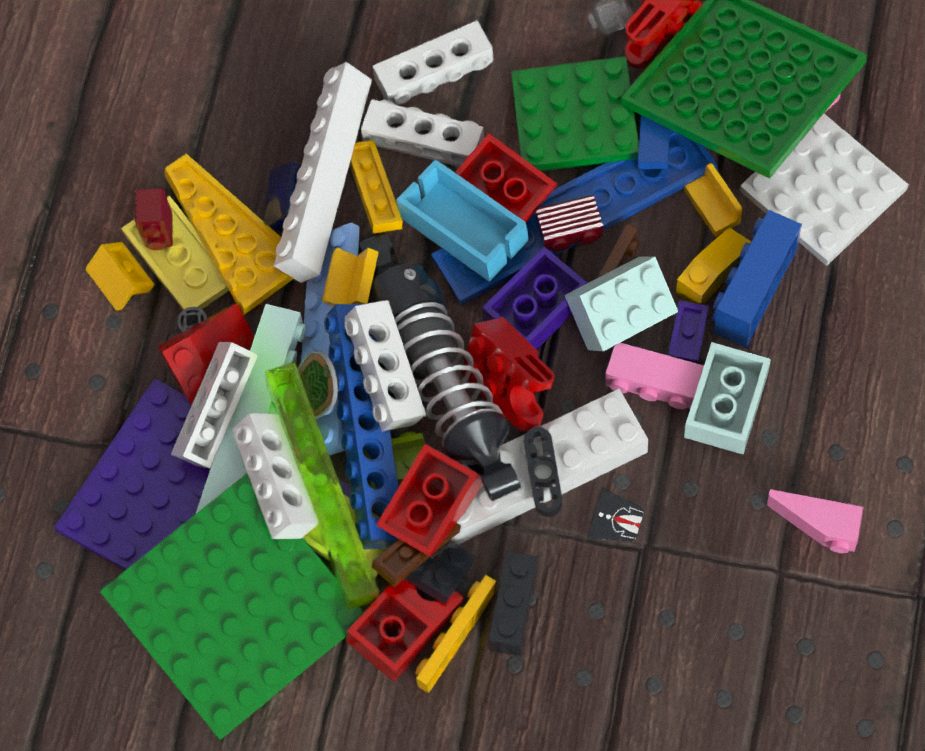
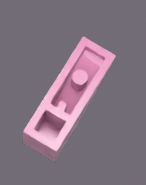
M770 489L767 502L768 507L821 545L830 547V550L837 553L855 551L863 507Z

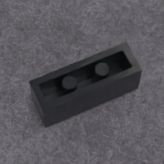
M507 551L489 636L490 651L521 657L538 573V556Z

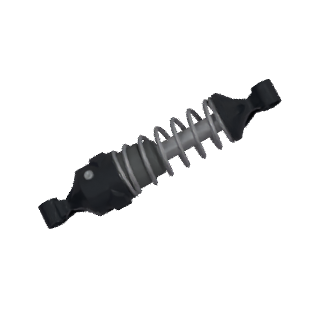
M386 232L376 233L360 240L358 246L360 253L367 248L379 252L374 271L376 277L372 281L368 304L389 301L412 373L414 371L419 375L427 376L425 379H415V382L420 384L418 392L421 401L429 402L426 408V415L431 419L439 420L436 424L435 432L438 436L443 437L442 446L446 454L457 462H464L470 470L480 475L484 489L491 501L521 489L519 479L512 465L501 462L500 446L509 434V424L500 408L492 403L493 394L488 387L483 386V376L478 369L473 368V358L469 352L464 350V341L459 334L454 332V323L447 316L446 303L444 302L445 297L436 281L428 277L422 266L394 262L393 255H395V251ZM454 338L458 343V348L454 344ZM462 355L468 361V366L457 365ZM455 370H467L461 381ZM474 373L475 377L477 378V383L465 382L468 380L470 374ZM434 382L439 393L434 397H424L422 394L424 386L427 383ZM465 388H477L471 398ZM480 391H483L487 396V402L475 401ZM443 399L448 412L442 415H434L431 411L432 406L436 401ZM474 406H486V408L476 410ZM452 417L454 423L449 426L446 433H443L441 425L446 419Z

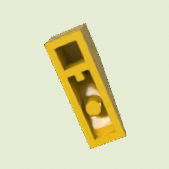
M727 228L699 253L679 276L676 294L687 302L705 305L728 277L731 269L736 267L741 261L739 256L745 243L751 244V241L732 228Z

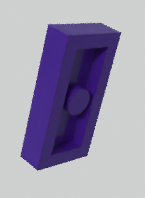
M679 301L668 356L698 364L708 315V305Z

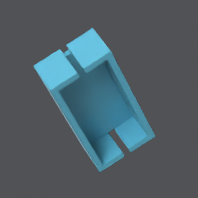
M436 159L418 177L419 185L413 182L396 199L402 220L489 282L507 264L506 256L512 259L529 241L525 221Z

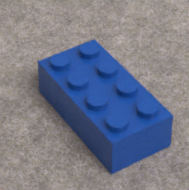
M768 210L764 219L758 218L752 231L754 237L751 244L746 242L740 253L739 259H741L738 269L735 267L731 269L726 280L728 286L725 293L720 292L714 302L713 309L715 311L711 321L715 322L714 334L747 348L797 251L801 223L771 210Z

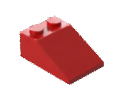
M490 133L486 135L455 171L457 175L525 222L557 187L555 181Z
M234 303L162 343L157 348L182 394L192 404L218 343L232 342L250 351L255 336L238 304Z
M424 444L376 526L431 557L475 498L482 486L480 475Z

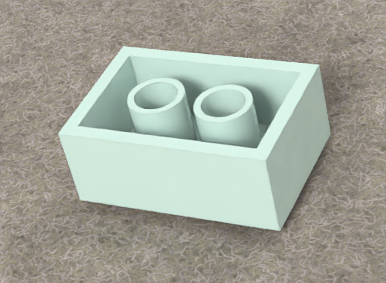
M637 257L565 295L588 350L605 351L678 312L656 257Z
M711 342L686 421L684 438L744 454L769 373L771 359Z

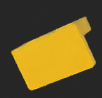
M709 163L706 165L705 175L685 185L684 192L716 237L727 228H733L740 224L742 207L714 165Z
M123 242L101 244L86 266L88 274L117 311L125 307L132 295L149 293L155 285Z
M336 248L332 254L322 301L333 307L336 304H367L379 252L367 248L356 256Z

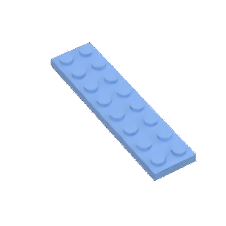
M348 223L331 231L320 275L307 280L304 313L306 331L302 342L301 362L308 353L315 350L323 352L328 357L330 341L329 334L324 329V319L333 306L324 303L322 297L333 251L336 248H340L358 256L360 226ZM346 335V338L352 342L351 337ZM338 395L334 407L327 414L314 421L297 423L295 453L298 454L297 459L309 462L346 451L341 445L343 429L341 420L337 417Z

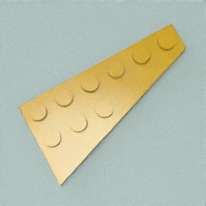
M187 153L165 168L164 176L235 302L238 304L243 316L294 279L274 266L277 255L276 248L281 241V237Z

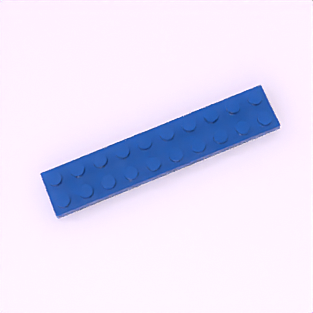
M670 130L668 169H638V159L604 163L553 190L539 208L594 195L604 231L682 190L685 185L704 176L706 165L712 163L716 170L718 165L705 146ZM536 212L526 222L529 241L512 259L506 256L507 264L490 282L443 248L431 254L434 264L460 306L511 280L544 247L536 222ZM572 244V245H570L567 249H565V250H563V251H557V252H556V251H553L552 249H550L549 251L556 256V255H558V254H560V253H562V252H564V251L570 249L571 247H573V246H575V245H577V244Z

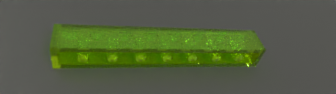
M292 362L265 371V383L319 521L317 527L347 610L374 602L378 598L379 590L296 364Z

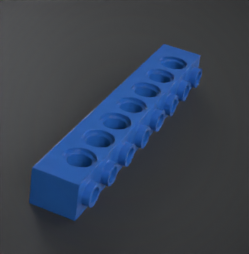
M336 304L325 316L324 329L329 334L328 357L333 362L337 377L339 402L337 405V417L341 420L343 429L341 445L346 450L347 463L345 473L351 484L350 506L355 511L354 534L356 539L359 540L360 550L389 548L399 539L376 526L379 519L374 517L371 509L377 511L381 518L398 489L390 430L382 432L379 423L373 416V404L363 384L364 376L360 365L355 360L353 343L346 338L348 334L345 330L344 317L355 306L364 304ZM369 334L370 338L376 341V338ZM350 363L354 364L358 371L352 369ZM354 392H357L362 397V400H359ZM358 421L363 422L367 430L363 429L359 425ZM363 450L370 454L371 459L365 457ZM367 480L372 481L376 489L371 488Z

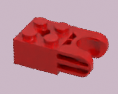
M641 0V7L626 24L625 35L629 40L625 47L627 63L639 69L649 66L702 6V0Z
M504 317L474 324L467 352L473 358V368L478 369L483 376V386L488 387L493 394L492 403L500 408L502 414L517 429L528 431L534 427H540L544 413L536 402L534 392L552 388L555 378L553 371L538 358L539 351ZM465 358L463 365L468 366V361ZM462 370L461 373L465 376L467 370ZM471 373L468 380L471 383H477V378L474 373ZM480 391V393L487 399L485 393L483 391Z
M403 579L395 587L392 585L388 586L348 629L346 642L390 680L395 682L450 621L457 608L462 606L464 596L458 591H454L444 605L440 601L424 600L418 594L417 587ZM386 631L390 634L392 631L397 632V637H388Z

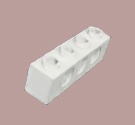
M475 21L373 65L374 78L385 100L391 101L394 104H403L413 96L420 93H429L443 83L460 79L466 73L484 69L489 63L493 62L492 46L479 22ZM458 53H465V54H466V55L461 56V57L455 56V55L458 54ZM432 64H438V65H440V66L437 67V68H431V67H429V66L432 65ZM408 75L414 76L411 79H403V77Z
M371 99L361 128L363 141L374 140L375 145L378 147L430 160L436 159L439 162L458 167L461 166L484 139L483 127L475 122L454 120L444 114L433 115L425 113L416 107L405 108L397 106L388 100L377 101ZM395 123L402 124L400 127L397 128L390 127L392 124ZM422 130L430 131L425 135L418 134ZM449 137L458 138L457 140L452 142L446 141V139Z
M389 301L355 306L344 317L345 330L351 336L354 346V357L357 364L361 367L364 376V388L370 395L375 420L379 423L382 432L415 425L426 413ZM369 334L373 335L376 338L377 342L372 340ZM378 362L382 363L386 370L382 369ZM388 391L392 392L396 399H393L388 394Z
M232 342L218 343L171 455L197 467H211L255 364L257 354Z
M249 413L232 428L271 538L301 539L318 525L319 521L279 415Z

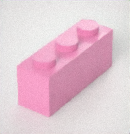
M618 343L614 346L606 371L605 385L610 386L613 391L620 389L622 393H627L628 391L639 394L642 399L647 401L660 400L668 402L670 406L676 409H691L704 365Z

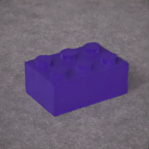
M543 247L482 307L483 322L504 317L534 348L538 349L572 315L565 295L582 287L587 282L547 248Z

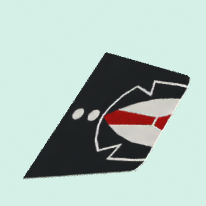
M603 488L588 538L633 542L637 537L644 514L643 508Z

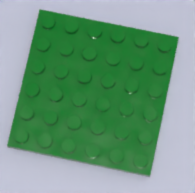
M706 0L621 97V104L770 179L866 63L867 54L752 0Z
M248 472L100 591L220 740L345 638L348 629L364 613L303 537L301 539L271 538Z

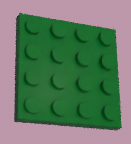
M626 56L511 71L521 157L538 170L545 171L638 159L639 144L634 111L621 104V97L630 88Z

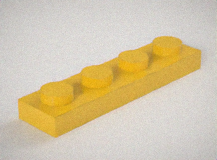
M374 140L356 142L349 165L373 234L402 229L403 220Z
M485 575L481 583L476 581L467 596L470 598L464 608H457L450 620L452 626L446 634L442 632L433 645L434 653L429 660L424 658L419 664L415 673L418 675L416 680L419 688L427 693L431 691L497 592V582L494 579Z

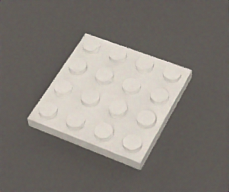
M823 114L770 179L754 172L740 185V192L766 214L768 210H771L801 223L799 243L827 266L907 190L908 184L828 116Z

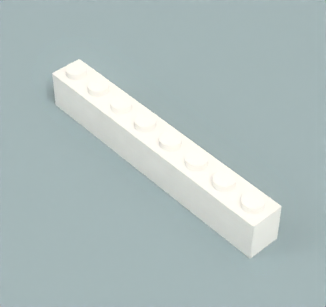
M347 62L335 68H330L324 76L325 83L322 94L317 101L318 108L315 118L310 126L311 133L308 143L304 148L305 155L302 165L297 173L298 180L295 191L290 198V209L283 223L284 230L281 241L276 248L277 255L274 266L300 283L320 275L372 79Z

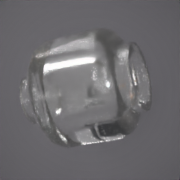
M594 0L591 7L592 12L588 13L592 27L594 29L599 28L605 35L626 28L628 20L633 16L628 0Z

